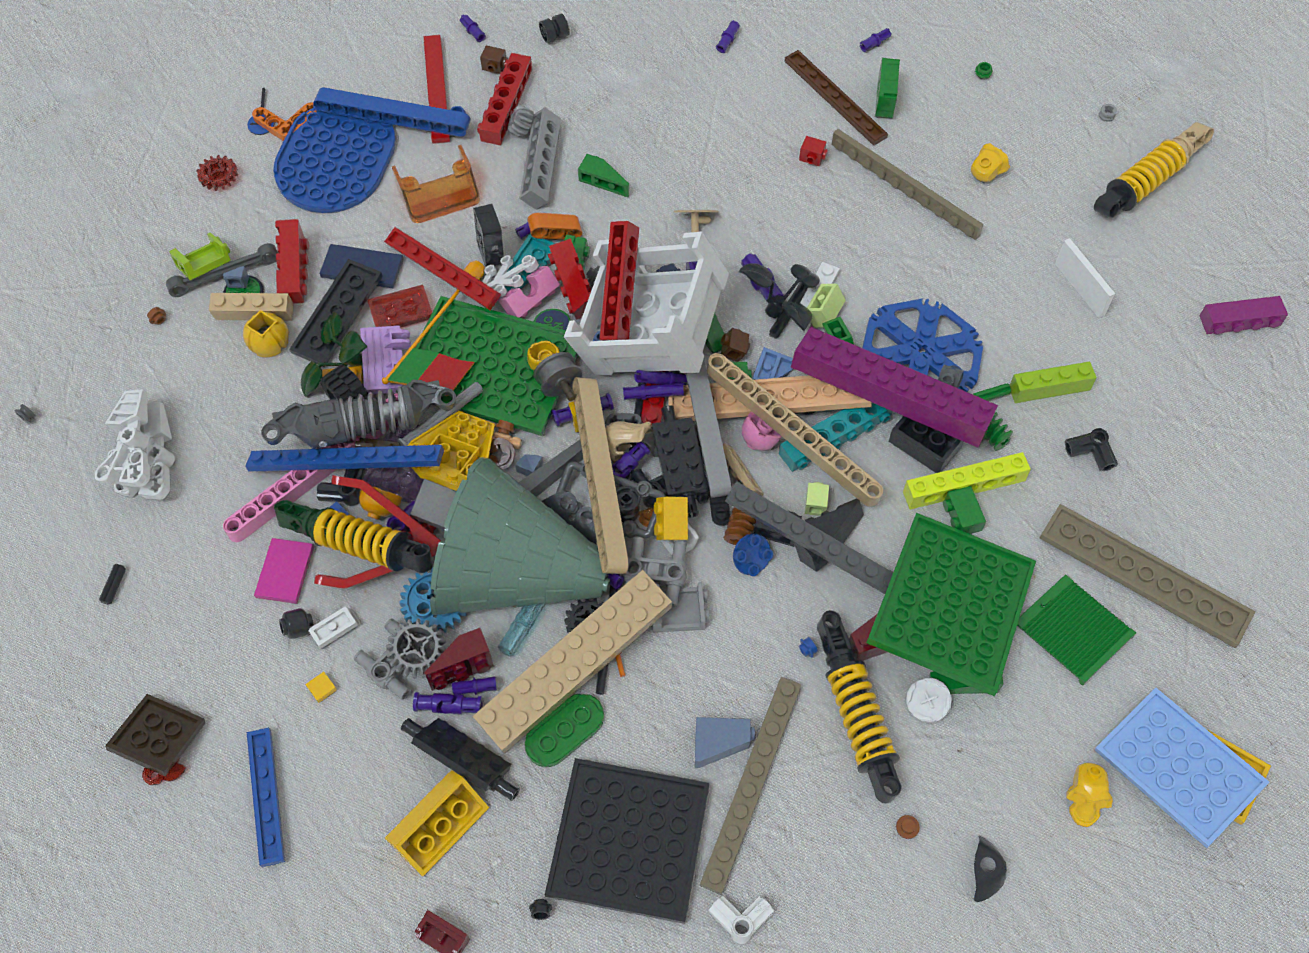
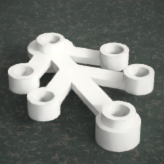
M506 255L500 260L502 266L498 273L494 265H488L484 269L486 275L482 282L494 288V290L501 294L500 297H503L507 293L504 286L518 288L524 283L522 277L516 274L523 270L527 273L534 272L539 264L535 257L527 255L522 259V264L507 272L509 267L513 265V260L509 255Z

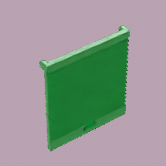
M1066 574L1019 617L1017 624L1022 631L1079 679L1081 685H1085L1136 634L1132 628L1125 625L1124 622L1112 614L1111 611H1108L1094 597H1091L1077 583H1074Z

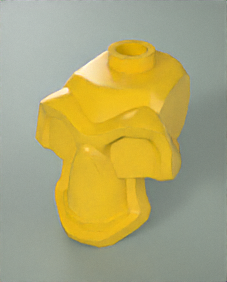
M991 143L982 146L979 155L971 165L972 175L982 182H989L997 175L1005 173L1010 169L1007 154Z
M1083 763L1077 766L1073 785L1066 792V798L1074 801L1069 807V812L1077 825L1083 827L1092 826L1100 817V809L1112 807L1113 798L1109 793L1107 772L1103 767L1094 763Z

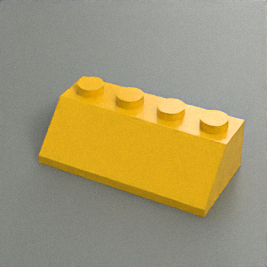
M451 770L385 837V840L423 877L488 810L489 806L461 775Z

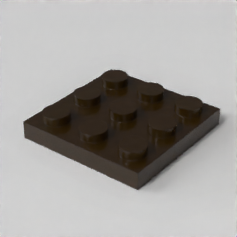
M146 694L105 747L111 753L166 776L205 725V719Z

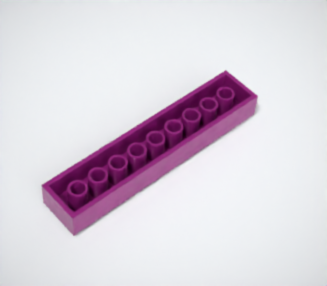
M813 327L809 328L795 349L791 368L978 448L998 405Z

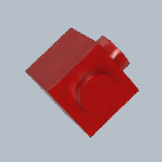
M806 136L800 148L799 161L820 166L822 160H826L828 154L826 149L827 141Z

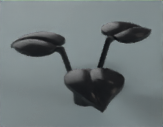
M750 263L740 268L739 272L746 275L758 286L763 288L770 287L769 296L766 300L768 305L765 308V313L769 317L778 318L784 310L803 331L806 330L812 320V314L809 309L801 303L785 300L799 282H802L808 288L816 287L820 282L816 274L803 265H793L790 269L791 274L797 280L783 297L780 295L772 297L774 281L771 279L773 274L766 267Z

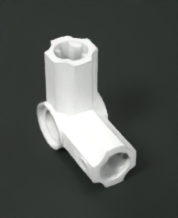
M722 896L713 903L708 912L730 933L734 942L745 944L774 913V910L765 899L759 896L741 914ZM737 926H744L748 932L739 934L735 928Z

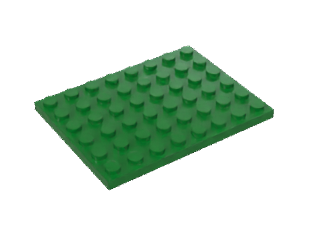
M440 296L425 328L450 298ZM455 299L415 347L416 349L437 352L458 360L475 362L454 389V392L458 396L475 382L482 386L483 391L458 411L496 423L499 420H504L514 424L516 429L540 436L544 433L559 396L548 397L543 394L541 390L542 384L536 382L534 370L528 364V349L534 343L547 340L559 347L560 352L570 353L574 360L578 356L564 338L566 330L498 311L488 310L487 308ZM443 396L441 399L446 404L453 400L450 396Z
M916 513L866 643L995 697L1036 560Z

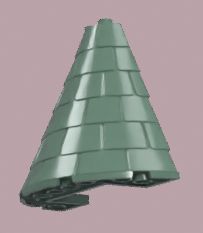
M480 457L468 469L467 480L461 481L449 508L443 526L445 528V541L438 543L431 579V589L434 590V595H436V598L431 597L430 599L433 615L437 616L438 614L459 611L464 613L515 605L521 607L541 603L549 604L602 597L603 591L607 592L610 584L609 574L603 573L601 570L598 546L590 542L577 529L569 525L550 507L541 502L534 494L526 490L508 473H505L491 459Z

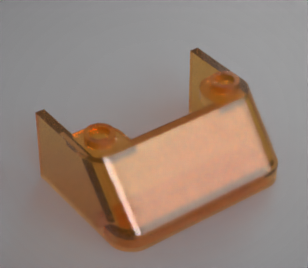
M458 145L460 160L456 161L452 166L454 174L420 185L415 177L407 176L400 178L396 166H392L397 189L408 215L414 223L432 220L479 203L480 195L462 145Z

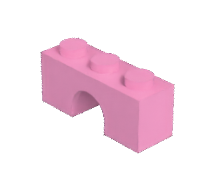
M540 266L526 277L531 286L530 293L527 296L523 294L520 288H513L505 296L498 299L508 315L524 318L528 315V310L539 306L543 298L549 297L556 292L555 289L560 284L548 266Z

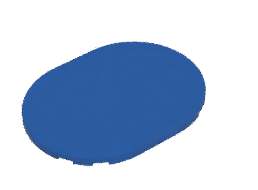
M313 106L312 109L306 113H301L296 118L277 153L273 171L279 191L293 205L311 212L333 213L359 205L375 192L392 158L396 145L393 125L322 112ZM306 116L307 121L303 125H301L295 132H293L294 129L297 127V124H302L305 121Z

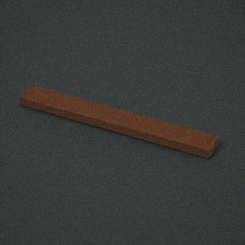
M799 50L785 57L784 62L873 146L888 137V133Z

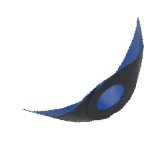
M979 835V844L974 860L976 880L975 902H982L996 894L1005 882L1007 871L1006 862L1000 852L991 842ZM985 857L992 858L996 864L995 870L992 872L984 871L981 867V860Z

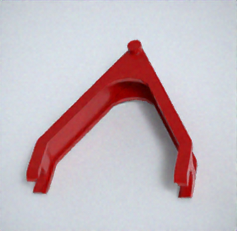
M332 475L331 484L360 488L408 526L413 535V540L418 543L427 544L430 547L431 556H436L438 543L442 540L368 482ZM378 566L348 578L317 574L314 584L348 588L392 572V570L385 566Z

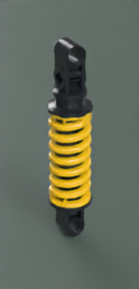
M828 610L824 612L817 624V631L822 641L823 650L827 655L826 663L831 669L825 676L832 686L831 691L833 695L836 696L835 702L840 707L839 714L844 718L843 725L848 729L847 737L852 740L851 748L856 752L855 760L858 772L868 773L877 800L888 804L901 792V783L893 765L899 761L900 757L896 750H894L893 745H891L893 741L890 737L880 738L888 733V728L886 726L876 727L884 721V717L875 714L880 710V705L871 703L876 699V694L867 692L872 688V683L863 681L868 677L865 662L856 661V652L850 646V640L845 632L840 615L835 611ZM826 622H830L832 626L827 625ZM884 786L889 787L892 794L886 792Z

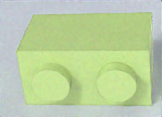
M821 284L807 307L812 314L811 323L813 327L823 328L822 323L835 319L846 300L838 284Z

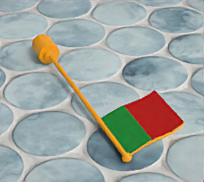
M474 260L468 263L463 270L480 280L484 275L485 267L481 262ZM456 290L389 374L382 378L383 384L390 382L407 385L413 379L425 382L439 380L440 386L454 391L475 362L458 360L437 352L416 349L415 347L460 293L459 290Z

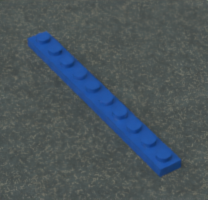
M442 445L261 450L251 451L245 467L248 472L440 466L444 449Z

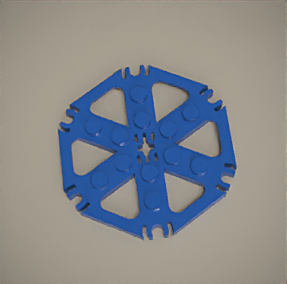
M923 298L884 305L877 310L876 314L879 316L873 313L869 317L862 346L863 349L901 365L909 364L908 368L927 376L930 370L938 377L943 365L957 366L947 356L971 352L973 353L971 370H963V379L958 389L968 392L969 389L966 386L973 389L974 385H976L984 346L982 345L983 342L982 340L975 341L974 339H977L979 335L976 329L943 303H941L940 309L938 308V301H936L935 306H930L928 304L929 299H926L923 305ZM912 308L917 309L919 317L916 332L900 321L894 313ZM941 316L948 317L962 329L960 333L935 338L938 320ZM875 329H879L897 345L884 348L873 347L872 339Z

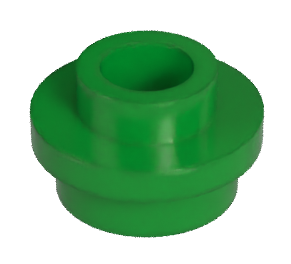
M981 62L975 68V74L980 78H989L993 72L992 66L988 62Z

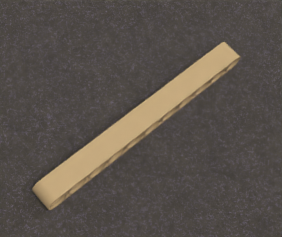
M719 353L710 355L707 374L864 505L873 507L878 504L883 494V488L880 483L724 355ZM728 377H733L735 380H730ZM758 402H764L766 405H760ZM774 415H780L781 418H776ZM789 427L796 428V431L790 430ZM804 440H810L812 443L808 444ZM820 453H826L828 457H824ZM836 466H841L844 470H839ZM852 479H857L860 483H855ZM868 492H873L876 496H870Z
M575 377L572 391L576 396L574 400L601 570L606 574H626L628 570V556L598 383L596 379Z

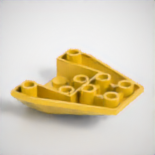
M461 411L455 412L411 440L408 446L442 445L444 453L440 466L411 468L420 478L457 491L461 481L467 480L468 469L480 457L489 458L495 423Z

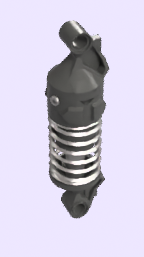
M413 379L407 385L398 387L399 401H396L393 390L389 388V403H386L384 394L380 390L378 391V402L371 392L368 393V399H364L359 394L358 399H353V397L349 396L347 401L336 398L306 405L295 402L284 411L273 412V419L263 426L261 435L269 445H277L287 434H292L315 449L350 442L351 439L355 440L356 436L359 435L362 438H365L366 434L369 433L375 436L376 430L379 429L384 435L386 433L385 420L388 421L390 430L393 433L396 431L395 418H397L401 430L404 431L405 428L410 429V427L415 429L431 405L445 411L453 409L456 404V394L453 390L440 386L439 380L425 382ZM443 396H450L453 399L448 404L441 401ZM276 430L277 436L275 438H267L269 431Z

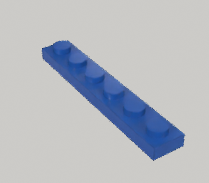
M269 727L246 732L258 856L261 867L285 862L272 733Z

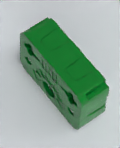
M882 57L877 83L875 117L893 118L898 93L900 59Z

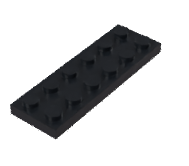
M348 259L290 347V352L308 361H314L316 364L328 362L339 345L333 342V340L329 344L321 340V330L325 321L333 312H337L340 315L342 331L336 338L341 342L383 277L382 273Z

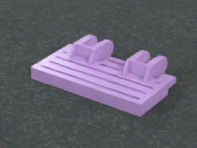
M400 326L360 328L361 339L367 345V348L362 351L365 389L368 393L378 394L380 390L385 394L388 393L390 388L393 390V393H396L398 387L403 385L390 382L383 384L382 378H385L402 358V350L410 348L411 342L408 339L410 332L407 329H400Z

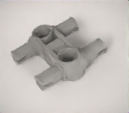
M633 537L631 554L628 555V570L623 576L624 581L627 584L639 572L644 570L655 584L667 586L666 596L672 601V607H677L680 588L684 586V582L687 579V564L684 561L687 544L682 541H675L672 559L670 560L644 558L645 539ZM633 566H639L637 572L630 573V569ZM675 570H680V571H681V573H680V575H679L678 577H676V578H672V577H671V574H672L673 571H675Z
M393 618L389 619L384 626L393 636H395L392 631L393 629L401 630L399 623ZM419 633L413 634L416 638H422ZM406 638L399 645V655L408 646ZM412 645L413 650L415 649L421 654L420 647ZM430 648L426 649L425 651L427 659H429L434 652ZM363 650L358 651L354 656V661L366 670L367 676L378 687L391 690L402 700L409 696L411 690L398 680L404 669L397 673V665L393 667L390 665L392 659H388L386 655L390 651L386 650L377 660H374ZM410 659V660H408V661H407V660H404V661H406V662L412 664L416 659ZM381 672H387L384 677H377Z

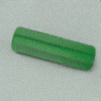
M1005 383L976 392L973 395L988 401L1010 394L1012 390L1010 384Z

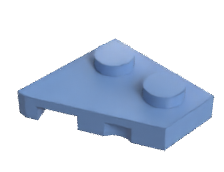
M764 347L752 379L785 377L793 370L791 368L793 358Z

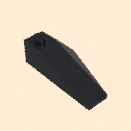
M856 498L839 505L834 511H824L821 513V516L817 518L810 517L804 521L844 544L864 513L860 500ZM794 542L800 561L817 572L828 563L827 560Z

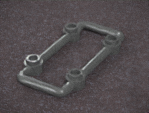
M573 461L567 464L556 493L566 490L573 470L580 471L582 476L586 478L584 463ZM614 475L615 484L636 489L643 499L666 497L663 492L654 489L652 484L647 481L636 483ZM561 498L560 506L563 509H569L572 506V501L566 502ZM577 501L575 511L573 513H570L569 516L575 518L576 512L581 507H583V505ZM584 511L581 516L593 520L591 512ZM654 511L647 530L639 528L638 524L632 520L622 522L624 536L628 538L635 536L650 538L653 536L656 523Z

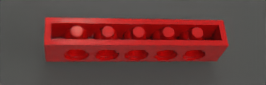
M511 53L509 59H506L505 69L500 73L499 83L494 87V94L489 99L488 109L483 113L482 123L478 124L477 132L480 134L481 142L496 145L502 144L508 130L511 114L518 106L532 72L531 56Z
M629 221L610 223L600 329L601 341L629 340L639 227Z

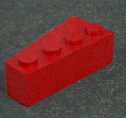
M298 219L276 220L275 227L279 235H276L278 253L276 254L278 268L276 270L277 293H288L294 304L304 303V295H307L305 280H308V272L305 268L309 263L308 254L306 253V250H309L308 238L304 237Z

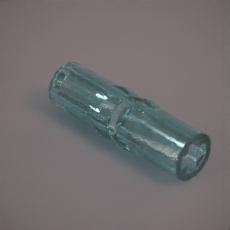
M546 603L528 605L521 608L498 645V649L502 653L510 657L515 655Z

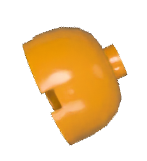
M374 487L398 507L400 506L401 496ZM360 491L359 503L362 509L368 512V517L379 520L380 516L389 517L393 515L364 491Z

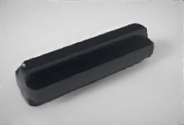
M113 565L99 598L101 603L107 605L112 603L126 570L123 565Z

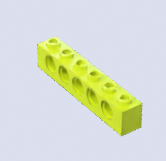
M1021 452L906 480L903 494L911 510L943 502L948 491L971 486L974 494L1024 482L1031 469L1024 453Z

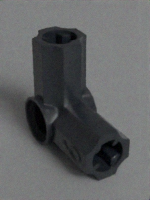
M1096 428L1091 433L1065 440V449L1070 457L1092 452L1100 471H1108L1118 465L1108 442L1109 435L1102 428Z
M365 468L346 469L344 477L363 480ZM320 482L317 486L318 501L344 502L347 506H354L359 503L360 488Z

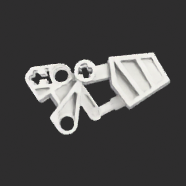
M143 389L124 391L105 422L108 427L118 433L117 445L115 449L108 452V458L96 469L95 479L103 484H114V491L123 496L133 497L138 492V495L146 499H164L170 492L169 467L175 461L174 454L164 448V442L172 440L164 404L160 401H147V392ZM161 468V472L155 476V473ZM107 469V474L100 478L101 473Z

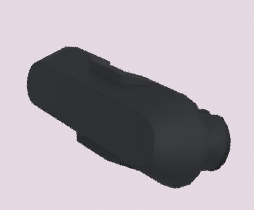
M709 489L712 521L719 526L726 525L730 519L729 504L725 502L728 495L711 498Z

